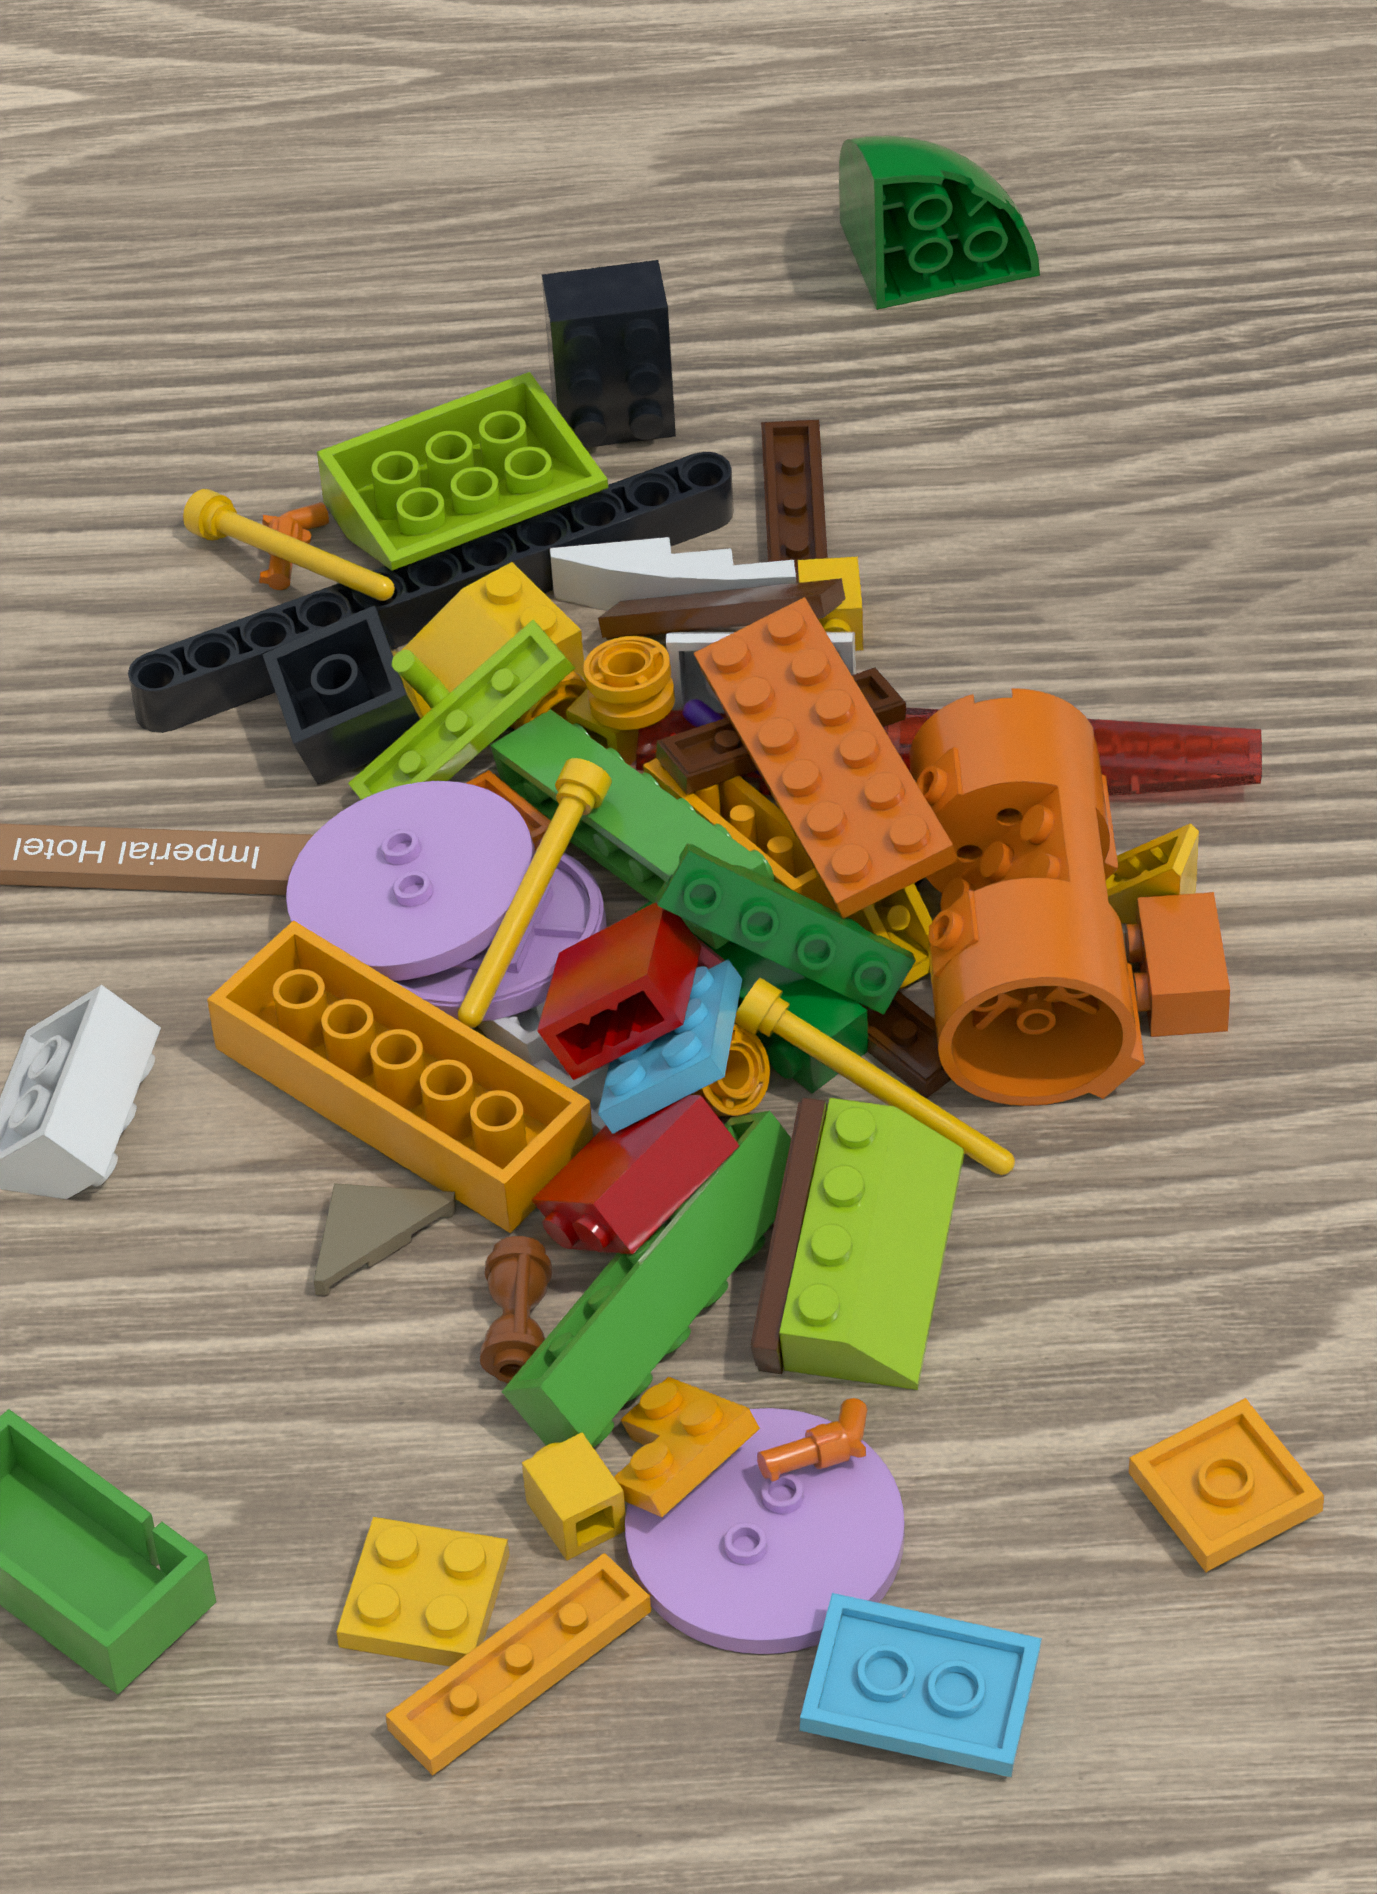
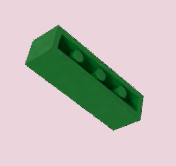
M649 901L648 903H646L645 905H643L641 908H639L638 910H636L635 913L638 912V911H640V910H642V909H644L645 907H647V906H649V905H651V904H653V903H652L651 901ZM695 935L724 960L729 959L741 976L742 983L737 1010L750 989L761 977L783 991L780 998L790 1004L788 1011L862 1057L868 1052L867 1010L859 1003L732 941L718 949H714ZM760 1031L756 1034L764 1045L768 1060L775 1071L786 1079L793 1078L811 1094L838 1075L837 1072L773 1032L770 1037Z

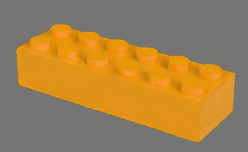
M294 920L207 998L217 1050L438 1189L455 1192L456 1200L509 1233L536 1208L531 1199L593 1138L590 1100Z

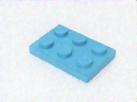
M729 959L710 969H707L705 966L696 968L686 1016L682 1026L609 1062L598 1115L612 1134L725 1077L742 983L741 976Z
M832 1593L800 1716L799 1731L1012 1777L1042 1638Z

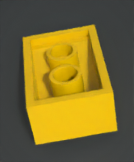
M513 562L462 588L402 649L411 651L443 683L448 691L452 692L529 622L534 620L575 667L573 672H576L585 680L581 629ZM413 689L421 713L424 716L431 708L422 696Z

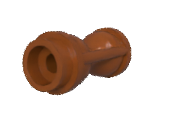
M511 1236L501 1239L494 1245L492 1253L485 1261V1277L488 1281L489 1293L494 1302L502 1308L503 1314L493 1321L485 1334V1342L480 1349V1364L487 1373L505 1383H509L545 1340L542 1329L530 1317V1310L541 1302L547 1292V1284L552 1277V1263L546 1255L544 1246L539 1241L525 1236Z

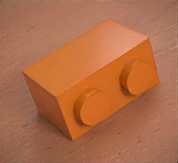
M1214 892L1137 898L1136 924L1125 925V943L1128 963L1139 962L1141 973H1133L1138 1012L1147 1011L1150 1036L1158 1037L1228 1031L1230 985Z

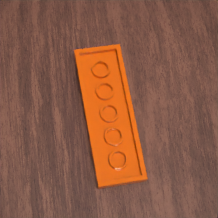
M805 597L694 652L700 670L843 919L959 861L951 840Z

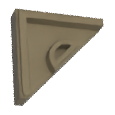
M334 1183L314 1276L316 1295H329L334 1283L364 1264L370 1268L410 1243L412 1241V1234L437 1218H451L456 1211L455 1192Z

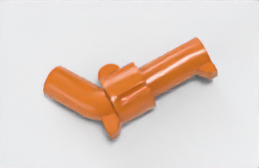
M319 502L288 511L279 517L263 515L262 525L309 544L311 533L308 530L329 524V515L324 503ZM268 553L270 555L268 570L260 572L259 583L268 584L269 587L275 590L287 589L291 583L293 563Z
M856 1398L847 1399L841 1404L838 1421L820 1424L806 1430L805 1438L758 1452L757 1462L765 1479L769 1478L773 1482L779 1479L780 1474L812 1464L817 1469H823L849 1461L850 1456L858 1458L866 1456V1447L861 1442L868 1410L866 1404Z

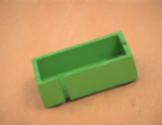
M8 1409L0 1416V1606L118 1695L217 1602L208 1556L162 1521L154 1527L150 1512Z

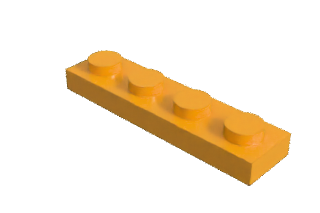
M601 1554L385 1715L388 1731L432 1776L648 1615L651 1612L650 1595L607 1554Z

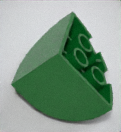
M888 135L866 136L844 141L839 158L840 224L877 310L1040 276L1036 246L1020 211L1004 188L976 163L944 146L909 137Z

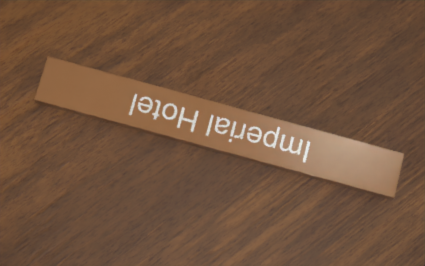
M0 823V885L286 895L292 867L299 853L313 835Z

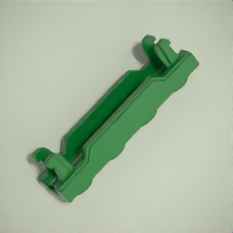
M687 843L679 856L678 867L669 880L664 882L655 897L657 906L883 1015L916 961L912 952L880 935L878 936L867 931L849 917L843 919L840 913L746 867L731 865L693 844Z

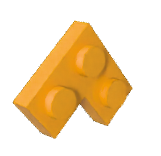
M668 1376L662 1383L649 1388L642 1395L640 1402L620 1419L631 1440L644 1446L633 1454L630 1463L618 1472L614 1478L624 1491L625 1502L663 1517L760 1428L748 1407Z

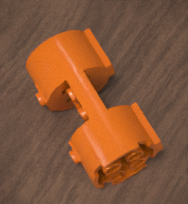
M1011 688L1012 698H997L976 703L973 694L965 696L944 706L933 714L916 733L909 752L910 773L951 840L959 861L926 877L942 893L940 902L942 911L935 917L932 924L929 925L928 944L938 1052L941 1064L948 1076L958 1086L975 1096L997 1103L1019 1106L1047 1105L1074 1099L1087 1093L1104 1099L1143 1066L1145 1060L1132 965L1127 963L1121 921L1108 902L1106 880L1118 870V861L1106 776L1101 774L1099 752L1094 738L1093 727L1086 716L1072 704L1041 691Z

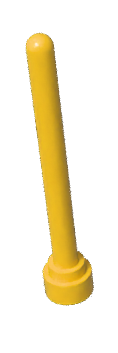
M210 489L198 490L188 499L185 505L183 521L186 529L202 538L214 541L230 536L380 601L388 600L394 594V584L388 577L237 514L232 501L228 497Z
M571 758L565 762L555 783L556 790L558 791L556 795V800L559 803L558 808L458 1010V1020L470 1028H475L481 1024L582 815L590 814L592 809L600 807L603 803L612 780L609 774L598 765L584 759Z
M761 977L750 989L736 1012L735 1024H738L754 1036L759 1031L768 1037L773 1032L885 1104L899 1108L964 1149L965 1155L995 1174L1006 1175L1013 1170L1015 1159L1010 1151L788 1011L790 1004L780 998L783 991Z

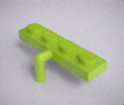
M534 620L529 622L452 692H449L443 683L411 651H399L393 657V669L422 696L431 710L348 784L362 800L373 794L401 785L428 781H448L571 673L575 667Z

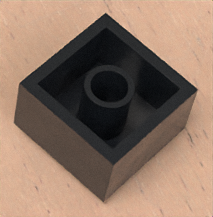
M375 605L262 654L292 742L317 785L374 761L423 717L413 688L392 667L393 657L399 650Z

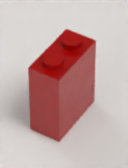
M655 902L559 952L537 1032L573 1081L684 1024L701 951L700 943L680 916L657 906Z
M688 1095L613 1134L605 1125L531 1200L545 1217L542 1221L545 1231L563 1248L634 1254L740 1145L701 1095Z

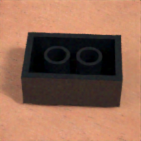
M651 260L542 274L552 403L583 446L590 448L675 437L669 314L659 261Z

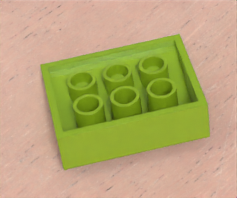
M531 372L317 451L323 503L351 542L392 571L608 488V479Z

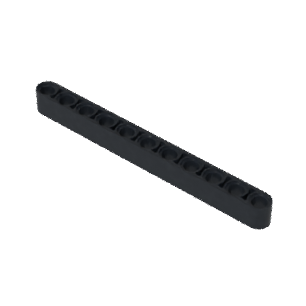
M715 452L694 453L609 484L606 489L393 571L386 566L373 570V572L388 577L394 584V594L385 601L377 600L337 583L145 653L136 658L128 670L137 723L143 729L150 732L164 733L276 693L262 654L374 605L397 647L408 644L462 588L511 562L543 593H547L553 590L550 548L669 537L671 547L720 529L730 522L734 513L732 467L730 462L723 455Z

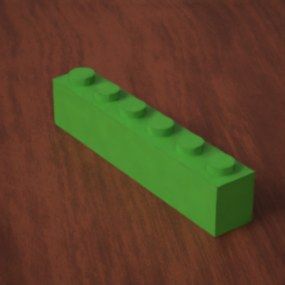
M551 709L490 745L500 779L549 820H552L559 805L556 800L558 791L556 790L555 783L568 759H584L605 770L611 777L612 784L600 807L592 809L590 814L582 815L570 842L652 903L656 902L655 897L665 881L669 880L678 867L679 856L687 843L693 844L731 865L746 867L774 881L772 868L757 850L749 851L731 837L722 825H712L698 815L688 801L683 798L676 799L660 788L657 781L646 772L639 773L625 763L615 749L611 747L608 749L604 748L590 738L589 734L580 724L569 723ZM682 918L691 932L714 949H718L730 941Z
M770 1110L733 1117L727 1121L724 1126L740 1146L634 1254L617 1253L502 1390L504 1396L545 1445L561 1443L582 1432L592 1447L601 1443L613 1430L614 1422L612 1419L624 1404L639 1396L653 1380L651 1371L660 1360L687 1340L691 1333L689 1325L700 1311L715 1303L726 1292L729 1286L726 1280L736 1267L754 1256L762 1248L766 1240L763 1234L776 1218L791 1143L790 1135Z

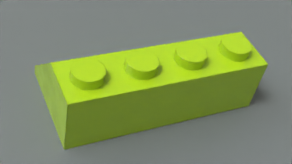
M829 1098L779 1333L784 1371L918 1390L964 1159V1149L895 1106Z

